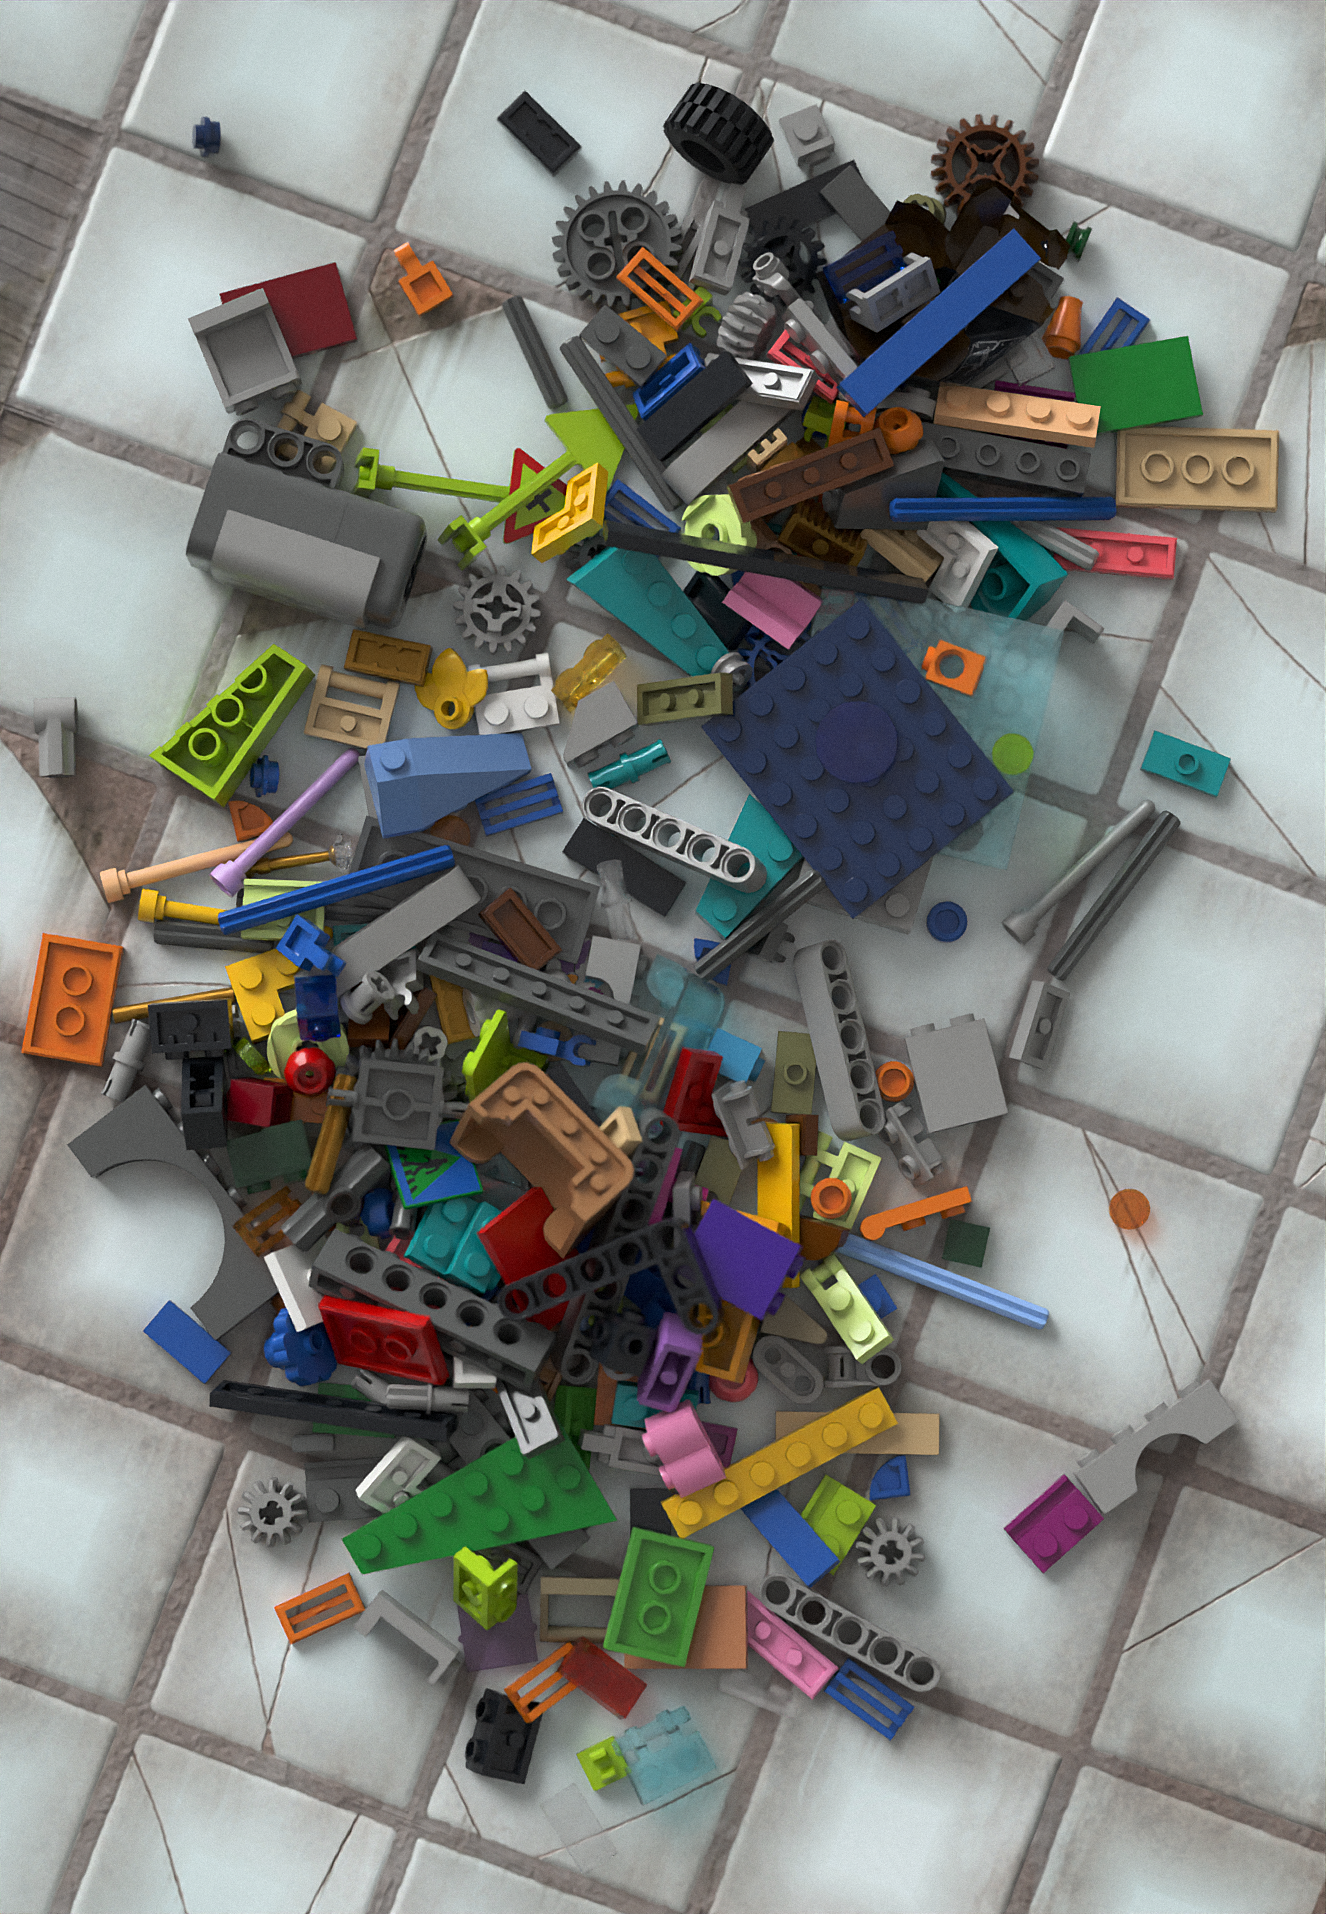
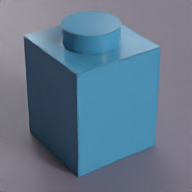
M717 1028L707 1049L723 1056L718 1075L729 1081L733 1080L734 1083L745 1080V1083H747L748 1079L756 1082L766 1061L759 1057L762 1048Z

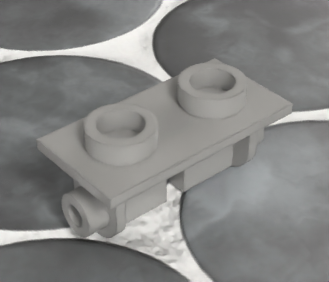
M733 1080L728 1081L711 1096L714 1101L715 1113L722 1121L728 1136L730 1150L736 1157L740 1169L743 1170L756 1160L757 1157L760 1162L774 1156L772 1149L775 1148V1144L772 1141L765 1121L754 1124L750 1121V1118L761 1114L752 1087L747 1086L745 1080L733 1083Z
M902 1100L884 1111L885 1125L878 1135L882 1142L890 1147L898 1160L900 1172L907 1180L911 1181L914 1188L943 1172L945 1169L941 1163L944 1159L939 1154L930 1137L918 1144L914 1139V1136L925 1129L911 1105L906 1107Z

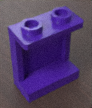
M717 1199L712 1200L694 1234L720 1298L760 1320H764L768 1313L775 1316L786 1294L780 1292L787 1277L794 1280L804 1264L806 1258L800 1255L803 1246L739 1213ZM681 1265L677 1274L695 1283L697 1277L694 1269L688 1265Z

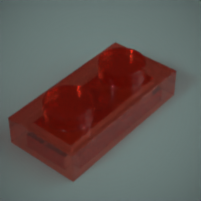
M584 1636L576 1640L556 1671L619 1719H625L647 1686L641 1679Z

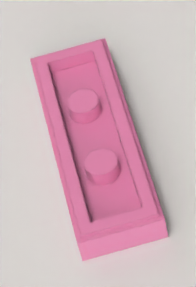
M747 1590L748 1645L813 1700L839 1667Z

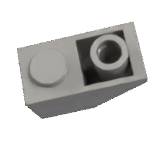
M614 681L578 700L563 754L567 767L576 763L578 768H581L599 757L597 750L610 743L613 748L619 747L635 737L632 731L638 728V722Z

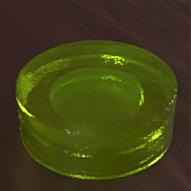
M1016 733L1003 735L995 742L992 749L994 764L1000 771L1009 775H1017L1026 771L1034 757L1030 742L1024 736Z
M245 1036L235 1044L234 1050L258 1076H262L271 1068L267 1060Z

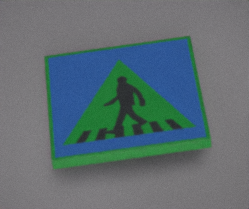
M460 1119L440 1123L436 1133L435 1150L384 1145L404 1210L483 1194V1188L475 1164L465 1159L449 1143Z

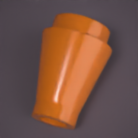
M1071 296L1059 298L1058 306L1041 338V341L1044 343L1043 351L1047 355L1058 359H1068L1070 356H1075V352L1080 350L1083 302L1078 298Z

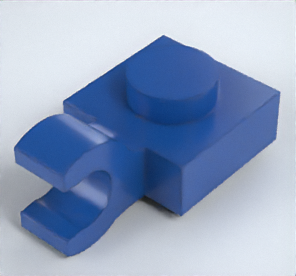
M298 914L276 947L279 952L295 965L309 972L313 965H315L320 970L325 971L327 969L334 976L339 977L347 964L343 959L325 948L331 937L309 919Z
M537 1026L535 1033L521 1031L518 1042L519 1047L569 1060L580 1067H590L591 1061L580 1058L578 1049L583 1044L596 1046L597 1041L586 1035H576L569 1041L559 1040L561 1032Z

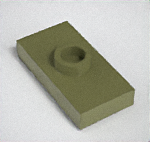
M778 1031L771 1112L812 1114L816 1059L810 1034Z

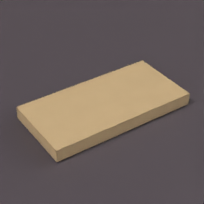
M1147 426L1119 431L1116 437V507L1276 513L1278 500L1279 430Z

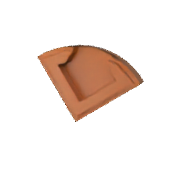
M245 801L228 802L238 842L258 838L273 823L271 817L254 804Z

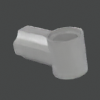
M76 697L35 698L34 727L36 735H39L40 777L67 778L76 776L75 733H78V705Z

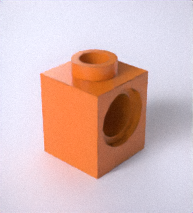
M939 640L937 648L929 646L921 669L927 671L925 677L927 681L973 698L988 659L983 655ZM951 656L959 657L964 662L962 674L954 679L946 678L941 672L943 661Z

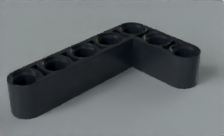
M677 1217L666 1218L515 1281L501 1290L497 1301L499 1310L505 1317L515 1321L522 1320L658 1264L686 1330L696 1335L708 1334L720 1326L725 1314L723 1303L693 1231L686 1221ZM665 1226L673 1227L679 1232L680 1243L677 1248H670L663 1243L661 1234ZM627 1242L636 1243L641 1248L642 1259L638 1264L630 1263L625 1258L624 1247ZM589 1258H596L604 1265V1275L601 1279H593L587 1273L586 1264ZM681 1265H688L696 1272L697 1278L693 1286H684L679 1281L677 1273ZM553 1273L561 1275L566 1281L567 1287L563 1295H557L549 1288V1278ZM515 1289L522 1290L528 1296L529 1304L525 1311L518 1310L512 1304L511 1295ZM697 1304H705L711 1309L713 1317L709 1325H702L694 1318L693 1312Z

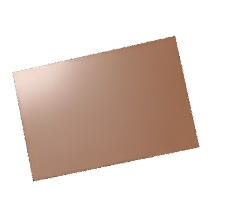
M705 1585L685 1667L624 1654V1669H747V1585Z

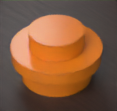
M897 1061L886 1062L875 1072L880 1095L883 1100L898 1102L905 1099L911 1093L914 1078L911 1070L905 1064Z
M826 1178L819 1181L811 1192L813 1209L818 1215L827 1219L841 1217L848 1211L851 1205L852 1196L849 1187L843 1181L836 1178Z

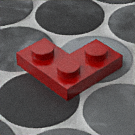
M682 1047L663 1110L665 1114L676 1122L679 1131L728 1137L722 1121L715 1113L714 1101L711 1096L716 1092L713 1089L723 1056L714 1051Z

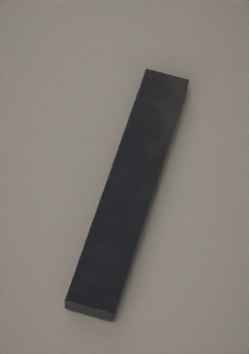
M223 1380L210 1392L209 1407L447 1442L458 1426V1416L456 1414L431 1411L430 1415H426V1410L390 1409L384 1403Z

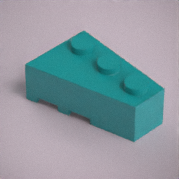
M750 794L746 799L728 841L746 848L764 863L767 869L766 882L759 890L745 893L710 878L695 912V915L723 941L738 929L804 858L768 811ZM750 862L740 866L737 871V878L743 877L748 873Z

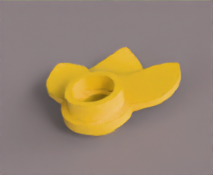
M447 648L436 658L432 667V673L427 672L424 687L414 685V689L421 705L434 711L435 718L441 726L447 729H460L471 720L474 706L485 698L488 690V674L486 669H475L468 672L458 653L453 648ZM451 702L455 704V712L452 716L449 715L448 711Z

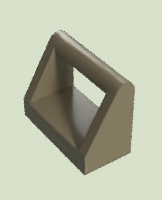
M787 1295L776 1315L772 1316L768 1313L766 1318L762 1320L759 1331L813 1344H822L827 1339V1332Z
M541 1576L540 1642L567 1643L570 1641V1643L604 1644L608 1627L548 1626L549 1594L614 1596L615 1600L620 1578Z

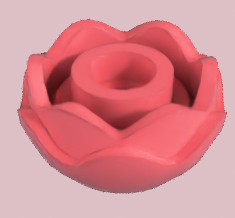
M749 1359L743 1383L710 1375V1389L712 1393L719 1399L729 1402H740L748 1398L756 1389L759 1380L758 1371L753 1360Z

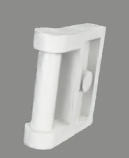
M548 652L536 654L535 659L482 668L480 664L468 666L469 671L486 669L488 683L539 674L541 686L486 695L480 703L475 705L479 735L508 734L560 725Z

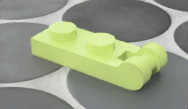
M834 1253L828 1256V1258L823 1259L824 1262L813 1270L810 1267L800 1274V1278L812 1292L855 1359L863 1364L893 1342L894 1338L843 1262ZM834 1274L838 1282L826 1289L823 1282Z

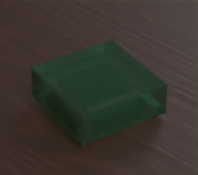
M950 1219L941 1259L982 1268L990 1228Z

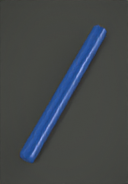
M1112 497L896 498L890 501L889 504L890 519L894 522L1110 520L1117 513L1116 501Z
M449 845L440 846L218 914V922L224 935L233 934L452 868L455 865L454 856Z

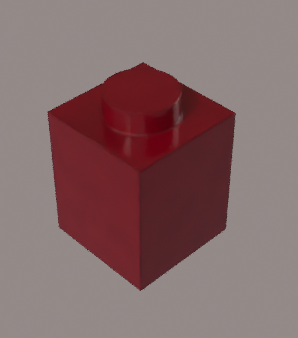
M252 1077L233 1079L226 1095L227 1120L268 1128L290 1125L293 1090L287 1083Z

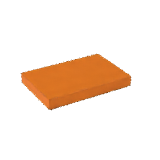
M46 933L42 934L21 1053L103 1067L124 952L123 946Z

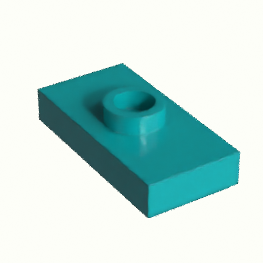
M1155 730L1140 770L1216 798L1231 758Z

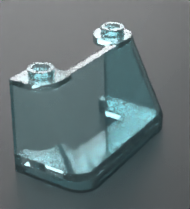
M658 954L649 971L647 984L652 996L660 1001L659 1006L667 1009L668 1012L638 1081L626 1075L615 1074L605 1078L598 1087L591 1107L594 1111L608 1117L619 1106L630 1107L634 1118L642 1109L649 1107L658 1108L663 1111L682 1047L707 1050L724 1011L725 999L718 987L680 964ZM660 1121L655 1122L650 1127V1135L657 1136L661 1133L663 1126L659 1124Z

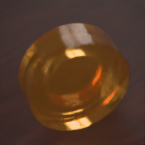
M447 815L437 820L430 830V835L469 846L471 841V833L467 823L457 816Z
M1121 1190L1109 1202V1217L1121 1229L1132 1230L1139 1228L1149 1217V1201L1138 1190Z

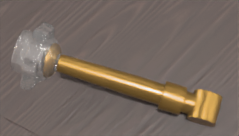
M338 834L335 837V841L331 844L329 851L269 859V857L260 858L245 873L246 879L253 878L255 873L259 875L268 874L274 870L331 861L342 874H347L348 867L352 865L355 855L352 840L344 841L343 834Z

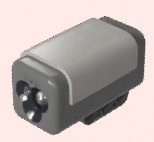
M245 418L238 420L232 425L223 451L218 453L188 539L186 557L192 567L211 572L216 582L365 630L369 624L392 629L400 624L426 548L428 535L425 522L421 516L339 490L345 467L341 453L333 445L254 419ZM248 431L256 433L259 436L256 446L250 449H243L238 446L237 441L241 434ZM284 444L296 446L298 449L297 455L291 461L279 460L276 457V451L280 446ZM330 456L335 459L336 467L332 472L321 474L314 469L315 463L320 457Z

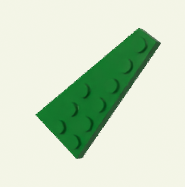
M555 1413L565 1441L528 1459L522 1454L518 1441L514 1437L341 1540L360 1573L364 1575L453 1556L465 1546L472 1552L618 1520Z

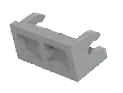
M910 253L903 260L911 265L866 293L857 289L848 292L846 296L858 304V306L849 309L851 319L875 332H879L939 294L940 289L931 259L926 256L923 258L915 253Z

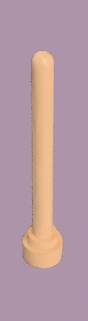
M286 832L267 852L289 847L293 842V836ZM256 839L126 873L125 870L117 871L116 868L101 871L100 876L107 901L111 903L123 900L124 895L131 893L130 889L215 867L220 863L226 864L229 860L234 862Z

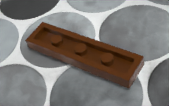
M879 427L727 485L726 488L741 525L890 468L894 464Z

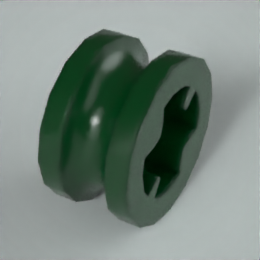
M1075 221L1072 223L1066 241L1071 245L1068 254L1073 255L1074 261L1079 262L1092 228L1081 229L1078 226V222Z

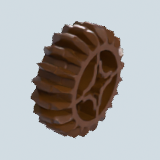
M977 114L974 120V127H971L968 120L963 118L959 122L962 133L953 127H949L946 130V135L951 142L944 139L937 141L936 147L943 154L937 153L932 155L931 163L940 168L932 170L930 176L933 180H944L935 187L934 191L936 195L949 192L943 203L946 208L951 207L955 202L960 204L957 208L956 216H959L971 196L968 192L971 193L975 187L995 180L1015 192L1012 201L1021 208H1023L1024 203L1019 196L1024 198L1032 197L1034 191L1027 184L1037 183L1039 175L1029 170L1038 167L1039 159L1026 157L1034 151L1035 145L1034 143L1020 144L1024 140L1026 132L1022 129L1012 135L1010 132L1014 124L1013 121L1008 120L1003 128L998 127L999 118L995 114L992 115L989 125H984L983 116ZM991 140L999 143V145L992 150H983L975 143L971 145L970 142ZM958 150L964 155L963 161L969 167V172L959 184L952 172V159ZM1010 154L1015 159L1018 172L1017 180L1012 187L1005 181L1006 176L1000 168L1005 162L1006 157ZM995 160L990 176H987L985 172L984 176L978 174L974 177L977 173L979 162H983L984 165L985 162L991 164Z

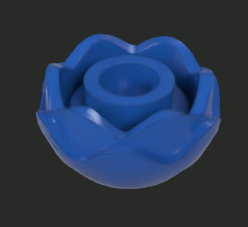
M384 1188L373 1189L374 1192L364 1196V1207L360 1217L367 1226L369 1235L381 1237V1240L392 1237L389 1229L392 1223L395 1203L392 1201V1191Z

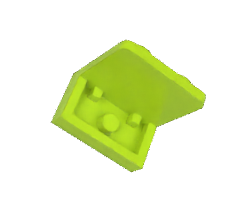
M498 1009L492 1020L487 1019L484 1022L479 1035V1045L475 1052L470 1051L464 1060L462 1074L466 1078L465 1095L468 1096L469 1103L472 1102L518 1063L534 1064L544 1073L549 1066L548 1056L525 1048L518 1050L513 1047L510 1040L506 1011Z

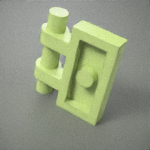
M818 1131L817 1156H805L806 1159L800 1171V1212L806 1198L811 1199V1192L814 1188L812 1184L821 1164L833 1168L829 1178L839 1179L849 1187L852 1201L848 1211L839 1218L827 1219L818 1215L815 1210L812 1217L852 1229L882 1158L847 1142L843 1143L838 1156L827 1152L833 1137Z

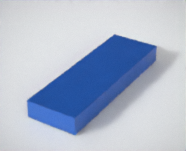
M778 1489L740 1508L809 1589L841 1562Z

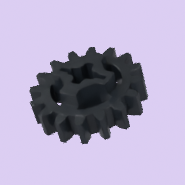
M784 217L778 218L777 226L775 227L769 221L764 220V231L758 233L751 229L749 233L754 239L753 243L743 244V249L748 253V256L739 259L738 264L741 267L748 268V271L743 273L741 278L745 283L753 282L752 278L756 275V271L753 269L754 262L761 255L770 252L775 257L785 258L787 256L790 259L789 265H784L789 271L787 280L791 281L797 277L800 278L792 286L801 298V292L805 289L814 294L816 290L811 283L814 279L818 280L815 271H818V266L827 264V259L824 256L817 255V253L825 246L820 240L812 241L816 232L811 227L801 232L803 223L798 219H795L790 227H788L787 220ZM780 236L778 242L769 246L765 245L770 240ZM800 242H802L806 248L808 255V263L803 261L800 257ZM754 282L749 291L754 295H759L762 291ZM763 293V297L766 298L768 302L772 303L775 296L770 297ZM779 294L776 295L779 304L782 307H786L787 305L784 300H782Z

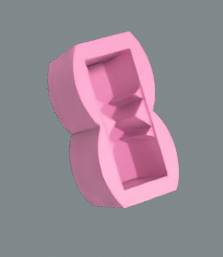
M689 1399L679 1403L676 1410L672 1413L662 1411L644 1419L647 1432L642 1434L643 1442L650 1456L658 1455L664 1464L659 1467V1471L668 1490L675 1487L680 1497L683 1498L726 1478L722 1461Z

